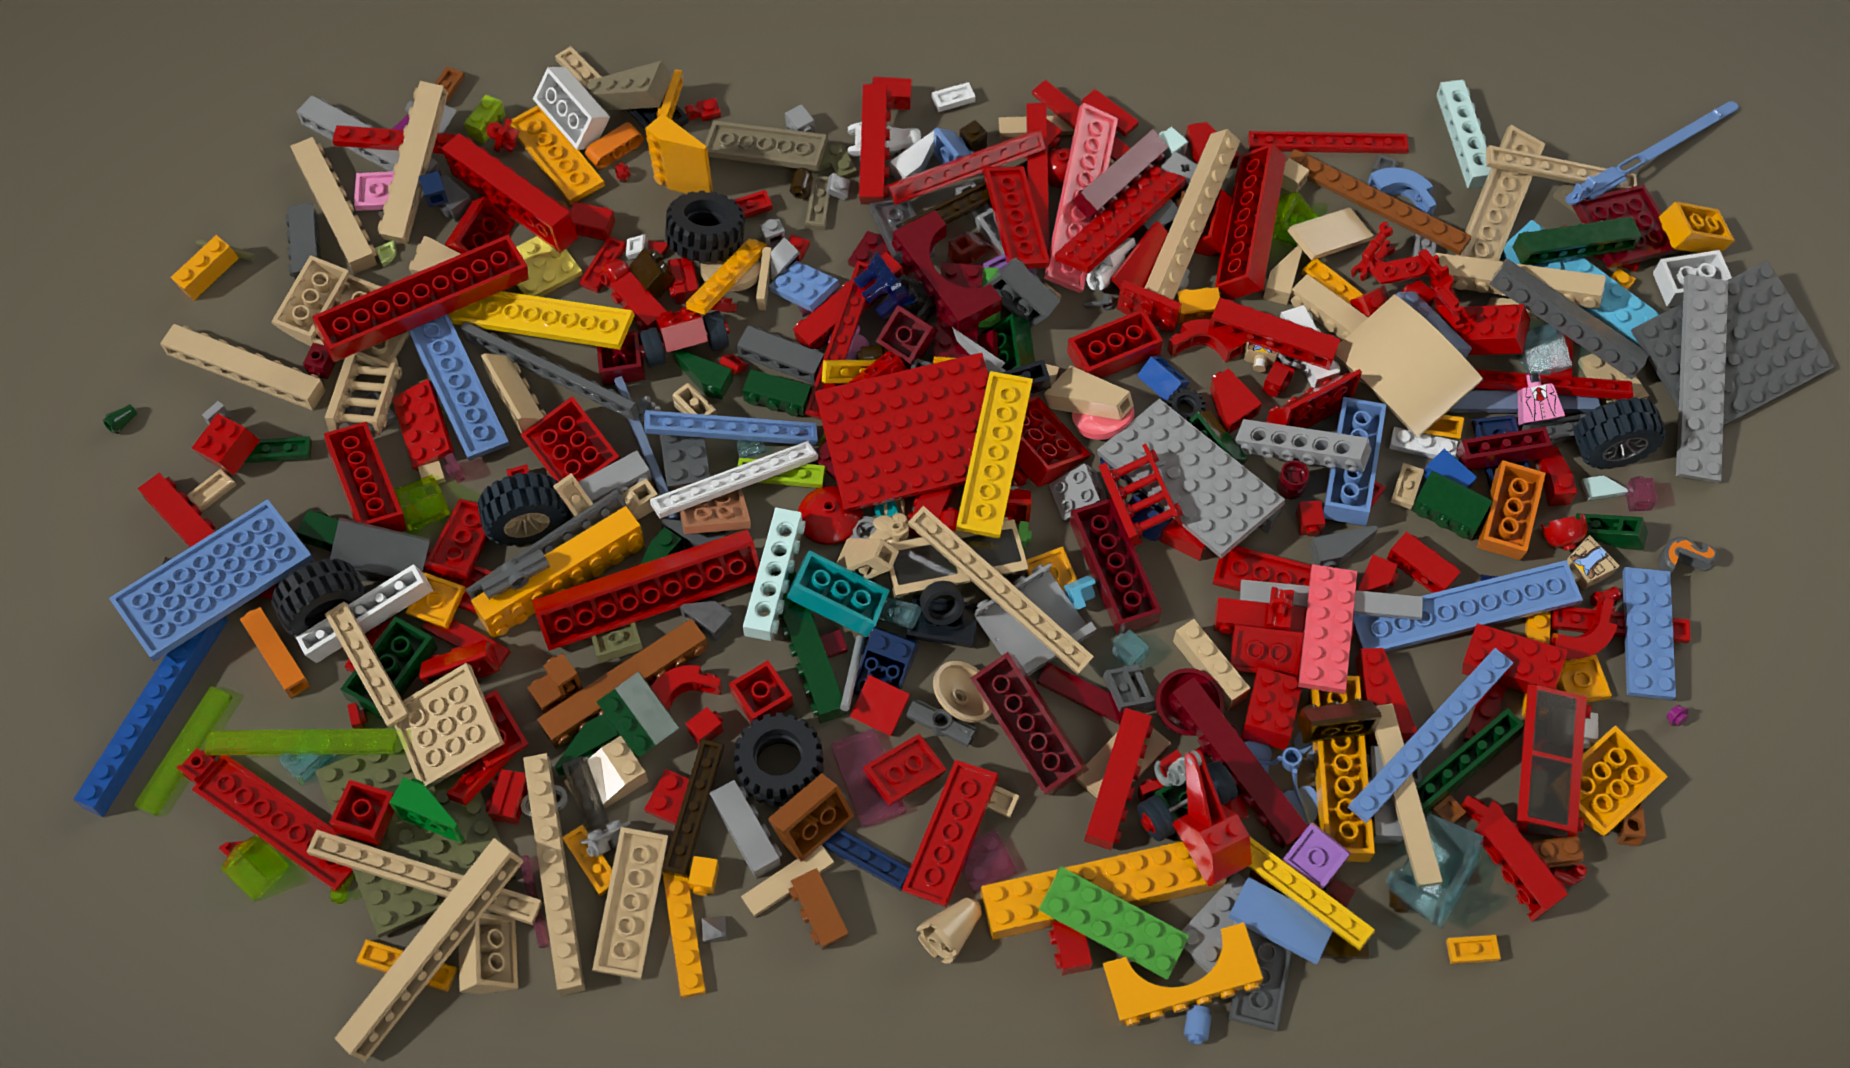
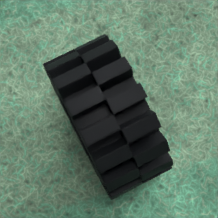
M1179 388V392L1177 390L1173 391V395L1170 394L1167 402L1169 407L1187 421L1197 411H1205L1206 401L1202 399L1203 395L1201 393L1197 395V390L1195 389L1193 392H1190V388H1186V391L1183 388ZM1189 404L1194 408V411L1192 413H1183L1178 409V405Z

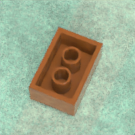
M821 773L769 817L768 820L785 849L802 862L854 817V814L838 785Z

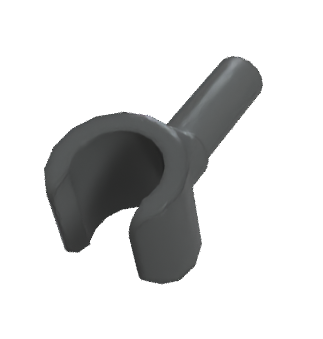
M1104 294L1102 301L1084 302V307L1098 306L1104 310H1110L1114 302L1113 295Z

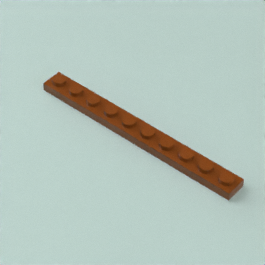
M1296 149L1287 158V160L1290 158L1309 169L1307 180L1458 255H1461L1471 241V235Z

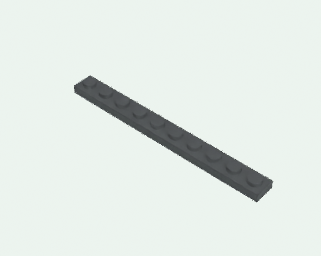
M465 322L461 327L467 341L496 355L509 356L510 360L516 362L519 366L635 421L640 415L636 402L629 397L624 398L612 389L607 390L601 387L596 381H588L579 373L567 371L562 365H555L543 356L538 357L526 348L521 349L509 340L504 341L495 333L483 331L478 325L473 326Z

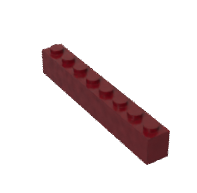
M1193 677L1174 690L1168 698L1171 708L1176 713L1179 712L1187 729L1194 731L1200 746L1204 750H1208L1212 755V761H1219L1226 767L1233 777L1237 790L1241 793V800L1247 807L1253 809L1259 824L1266 826L1270 832L1271 840L1283 849L1300 837L1308 828V825L1198 681Z

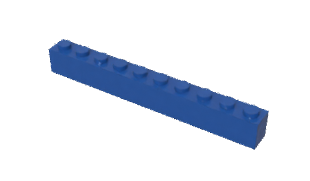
M225 617L166 654L73 800L83 809L101 817L105 816L228 622Z

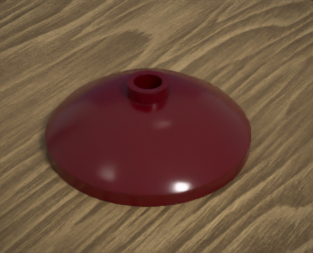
M1183 668L1168 674L1160 683L1155 696V706L1161 721L1173 732L1184 736L1197 735L1194 731L1187 729L1183 722L1184 718L1179 712L1176 713L1171 708L1168 698L1174 690L1193 677L1198 681L1222 714L1224 712V695L1216 680L1209 674L1194 668Z

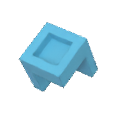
M1086 576L1064 585L1067 597L1076 609L1085 607V601L1096 596L1092 586L1096 583L1094 578Z

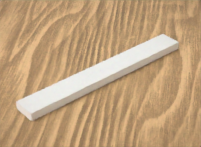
M809 441L654 497L650 499V504L658 517L663 518L818 460V454Z

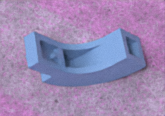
M1394 167L1380 169L1370 174L1367 185L1387 195L1405 196L1412 200L1420 211L1433 216L1437 204L1435 198L1430 195L1433 186L1426 178L1414 171Z

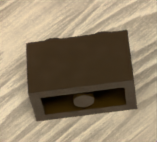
M644 247L629 266L646 291L661 297L675 280V277L671 273V267L662 260L663 256L655 249L651 251Z

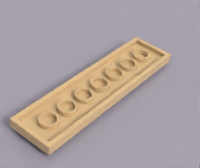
M1513 125L1507 128L1500 144L1501 148L1541 155L1545 143ZM1491 167L1465 233L1471 235V241L1461 255L1456 254L1457 256L1499 261L1532 175Z

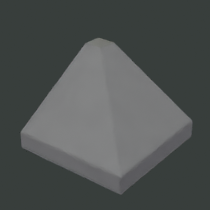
M726 916L702 918L703 943L727 941Z

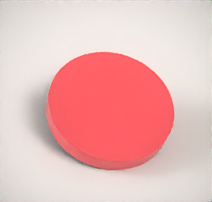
M1133 406L1121 420L1072 412V419L1076 430L1081 435L1090 439L1104 440L1112 438L1127 428L1134 419L1135 410Z

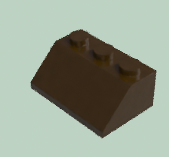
M1353 699L1349 703L1341 704L1340 702H1331L1326 706L1319 707L1317 705H1308L1301 709L1298 716L1304 743L1371 735L1382 718L1381 712L1371 700L1363 701V699Z

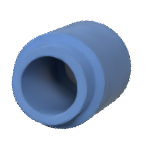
M1200 1005L1190 1006V1010L1187 1011L1184 1037L1188 1038V1042L1200 1045L1203 1044V1041L1208 1040L1212 1017L1209 1008Z

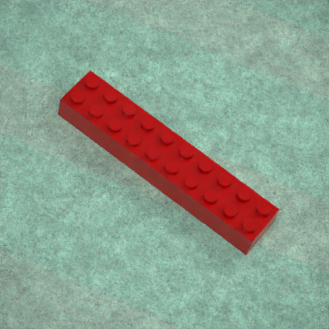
M508 234L312 316L315 330L333 362H336L529 280L528 266Z
M746 529L533 600L532 604L548 651L681 607L683 604L693 603L755 582L760 563L753 539Z

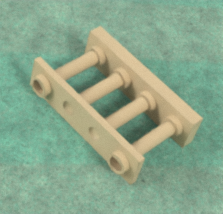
M355 354L345 358L325 415L329 432L339 429L340 424L344 422H367V424H373L376 436L381 435L383 427L387 425V413L398 379L402 377V367H399L397 358H392L389 368L360 366L357 363ZM360 374L386 376L384 384L357 382L355 379ZM354 390L381 392L379 400L350 397L351 392H354ZM349 406L376 408L374 416L344 414L345 409Z

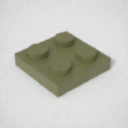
M635 622L591 637L599 663L643 650Z

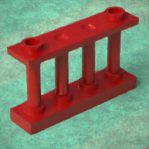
M1147 444L1142 445L1146 453L1145 456L1116 470L1114 468L1110 469L1107 463L1098 466L1128 537L1134 546L1143 543L1140 538L1143 531L1172 517L1175 518L1179 526L1183 524L1180 516L1184 515L1179 503L1174 504L1156 464L1159 458L1155 450H1150ZM1151 464L1154 473L1125 487H1118L1116 481L1120 480L1119 477L1144 465ZM1156 481L1159 482L1162 491L1133 505H1126L1124 499L1127 498V495ZM1164 499L1167 500L1170 509L1141 523L1133 522L1132 517L1135 516L1134 513Z

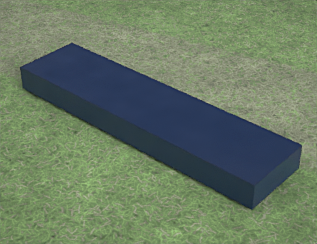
M841 828L822 844L830 852L895 889L902 890L910 871V867Z

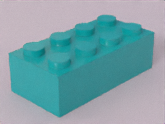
M808 551L800 564L786 598L867 637L877 623L890 590L812 551Z

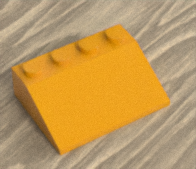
M664 114L660 115L645 128L652 162L651 166L654 173L653 177L659 185H664L669 190L687 194L692 191L695 193L699 191L711 193L713 191L707 146Z
M1616 725L1583 754L1579 817H1583L1586 825L1603 836L1613 829L1668 777ZM1572 765L1544 790L1568 813Z

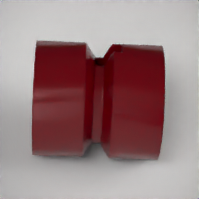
M1295 460L1288 461L1283 465L1276 486L1278 493L1282 497L1290 500L1301 497L1309 479L1307 466Z

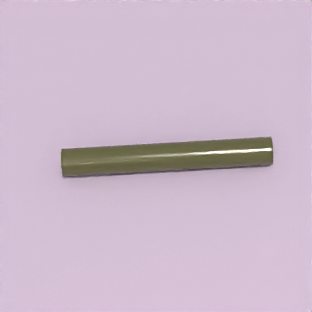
M197 238L196 246L203 247L209 241ZM231 247L239 258L249 261L255 260L256 255L254 253Z

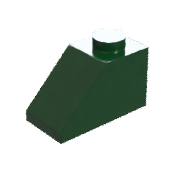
M664 527L650 542L641 564L683 551L682 539Z

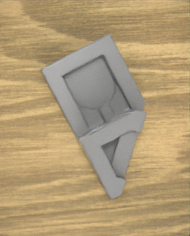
M785 237L770 252L771 279L773 281L787 270L786 267L800 254Z

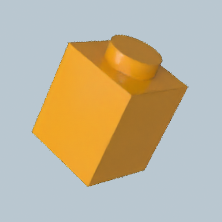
M694 856L688 881L690 891H693L694 894L706 896L707 893L714 894L719 872L717 859Z

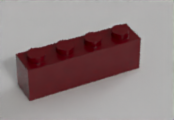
M1546 427L1461 440L1456 455L1458 461L1468 470L1498 466L1502 460L1517 463L1546 458L1552 443Z

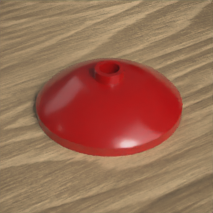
M825 486L815 489L802 500L798 508V512L802 513V521H805L803 534L811 541L823 545H835L845 542L853 535V529L863 517L862 509L844 512L838 486Z

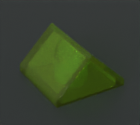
M257 834L235 846L220 867L253 902L290 868Z

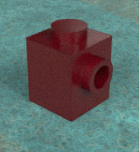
M312 343L303 365L308 375L314 374L319 378L328 379L336 362H333L324 345Z

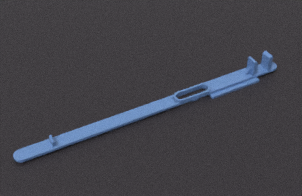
M1729 101L1643 152L1626 159L1614 168L1612 166L1594 177L1590 175L1586 182L1582 184L1576 183L1572 193L1566 196V202L1570 205H1575L1587 197L1592 201L1626 181L1625 175L1636 171L1637 168L1737 111L1738 104ZM1635 159L1642 161L1626 171L1620 169Z

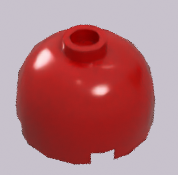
M1056 148L1048 153V181L1052 187L1063 188L1071 151L1069 148Z
M1581 514V519L1578 520L1576 517L1570 516L1550 521L1549 527L1541 524L1542 534L1547 543L1553 547H1563V551L1576 549V544L1583 541L1587 535L1588 527L1585 514Z

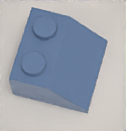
M938 127L934 129V155L941 164L974 153L969 151L964 140L958 137L954 131Z

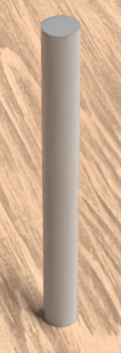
M861 635L856 637L840 706L843 711L849 710L865 642V637Z

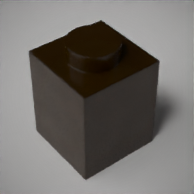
M976 120L960 129L959 137L964 140L969 151L977 152L987 148L988 132Z

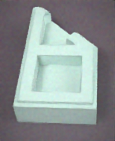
M1604 475L1583 478L1581 481L1587 501L1624 496L1628 493L1627 488Z

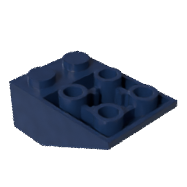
M879 627L873 628L858 669L853 693L860 695L868 675L902 689L920 642Z

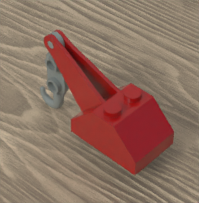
M1195 749L1185 754V756L1178 758L1168 768L1167 778L1161 772V762L1157 761L1154 770L1157 779L1162 785L1166 787L1172 785L1180 786L1186 782L1188 814L1177 819L1172 824L1208 887L1252 864L1250 835L1238 814L1220 803L1202 752Z

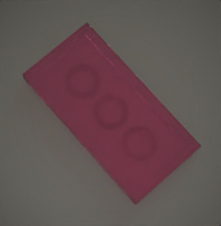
M874 728L831 743L833 753L862 829L906 813L902 799L889 807L862 770L864 765L884 754Z

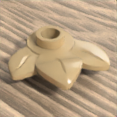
M896 513L892 517L879 516L875 518L873 525L877 530L869 536V539L887 541L891 538H899L900 541L905 540L909 535L907 517L902 513Z

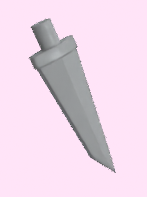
M953 328L957 342L970 355L983 353L988 375L990 371L1005 372L1002 368L1005 362Z

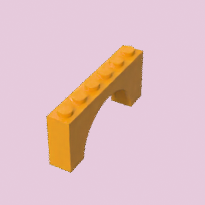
M1242 922L1221 929L1222 950L1217 963L1206 976L1186 986L1161 987L1149 983L1132 969L1127 957L1103 963L1120 1024H1126L1127 1027L1141 1023L1140 1019L1143 1018L1158 1019L1163 1017L1164 1012L1174 1010V1013L1187 1010L1188 1005L1194 1003L1202 1006L1211 1003L1212 998L1218 996L1226 999L1235 996V992L1245 989V992H1250L1260 988L1259 984L1263 983V977L1245 923Z

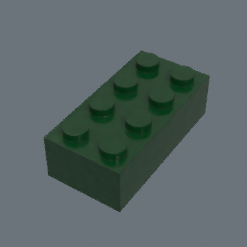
M396 616L372 646L400 698L420 673L422 662L429 660L438 649L432 636ZM354 670L340 688L341 692L348 701L356 702L360 708L383 720L357 671Z

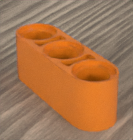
M626 122L590 144L585 150V155L598 169H603L640 146L644 137L630 122Z

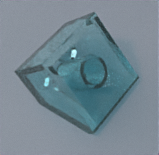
M1549 324L1528 330L1523 353L1517 354L1527 373L1550 375L1572 367L1563 333Z

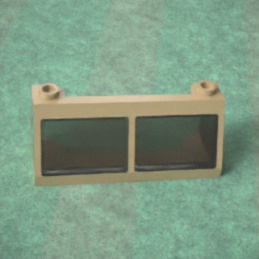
M1004 517L1000 539L962 531H952L1003 577L1009 573L1012 576L1023 574L1028 570L1026 557L1014 519L1008 520V517ZM923 537L900 541L899 538L886 541L899 551L892 569L887 571L893 599L903 598L909 595V593L913 595L922 592L928 585L936 581H951L956 585L972 582Z

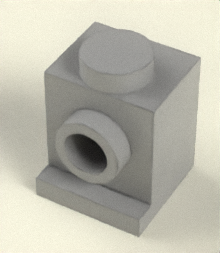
M769 219L765 224L760 225L762 242L766 243L767 247H771L772 250L784 237L786 238L785 230L779 219ZM778 236L779 240L770 242L771 238Z

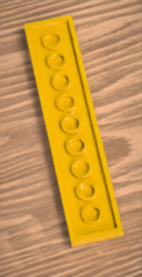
M503 291L448 314L452 324L463 325L467 322L473 326L478 325L482 329L613 349H621L635 316L632 310Z

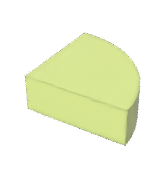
M394 240L375 248L383 267L390 264L396 256L397 249Z

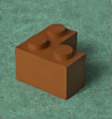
M563 653L551 657L543 665L547 675L535 679L527 687L532 699L543 714L583 689L578 673Z

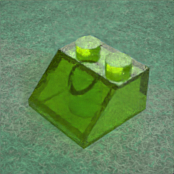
M1299 192L1279 197L1273 237L1276 240L1293 247H1297L1298 243L1288 232L1290 226L1318 218Z
M433 474L394 489L409 531L420 529L427 523L442 520L451 514Z

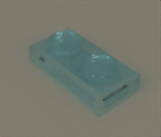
M886 598L878 619L883 622L913 629L922 608L916 604Z

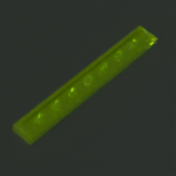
M395 728L208 730L204 752L206 755L394 753L397 731Z

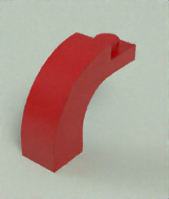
M1197 319L1182 324L1181 332L1174 334L1169 339L1167 351L1171 356H1174L1191 346L1205 345L1214 349L1226 363L1243 354L1246 342L1209 329L1210 319Z
M1607 598L1598 599L1593 623L1584 634L1571 637L1553 633L1550 645L1567 649V659L1586 658L1602 650L1611 641L1618 626L1617 624L1609 623V620L1613 618L1615 613L1614 600Z
M686 665L665 672L655 680L651 688L668 712H670L674 700L685 692L699 691L721 695L722 682L721 678L714 674L702 675L701 666Z

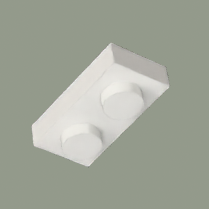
M969 82L932 92V99L938 112L973 103L976 98Z

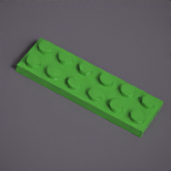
M1062 866L1059 867L1038 908L1044 914L1167 980L1189 938V935Z

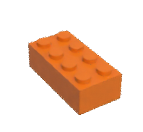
M1502 460L1495 471L1489 495L1492 503L1484 516L1477 548L1519 561L1528 550L1545 472Z

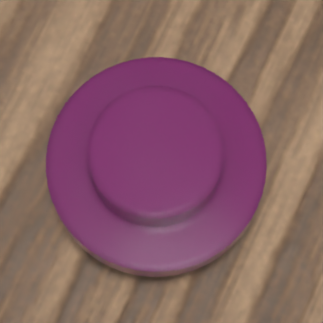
M1680 705L1673 707L1666 716L1671 726L1683 725L1689 718L1687 715L1689 710Z

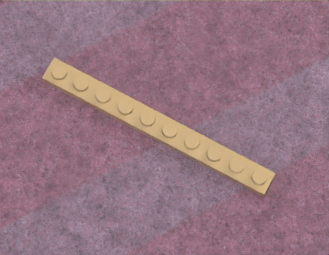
M924 506L908 522L911 528L1077 675L1094 657Z
M316 830L307 850L309 855L445 898L463 878V875ZM503 888L486 911L534 925L542 901Z

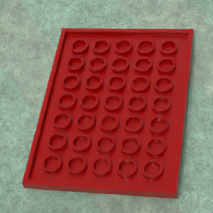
M982 352L814 391L844 512L966 483L989 378Z

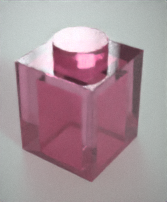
M1637 476L1631 478L1625 487L1628 490L1626 499L1629 512L1651 511L1658 501L1653 478Z

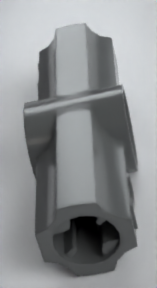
M539 549L520 560L512 559L501 566L500 571L479 581V584L490 600L510 588L513 590L522 588L528 583L529 578L546 570L550 565L543 552Z
M918 699L911 703L906 714V718L931 729L936 736H945L966 747L971 745L977 732V728L953 717L945 709H936ZM939 720H944L947 722V724L944 726H940L936 724V722Z

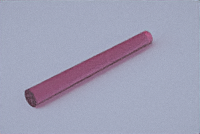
M521 856L520 858L524 860L521 870L527 896L538 899L529 856ZM540 909L534 922L539 948H545L548 946V940Z

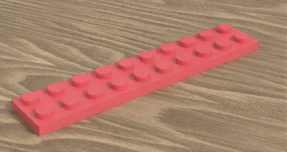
M1085 103L1079 108L1048 255L1050 265L1045 269L1044 279L1077 293H1081L1084 290L1087 273L1056 261L1055 253L1096 218L1095 214L1087 219L1072 200L1108 169L1118 118Z

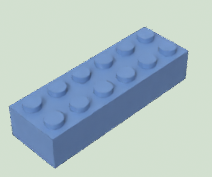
M1343 397L1336 433L1366 437L1369 439L1372 451L1364 472L1348 471L1336 467L1330 468L1323 509L1325 519L1366 526L1371 508L1387 404Z

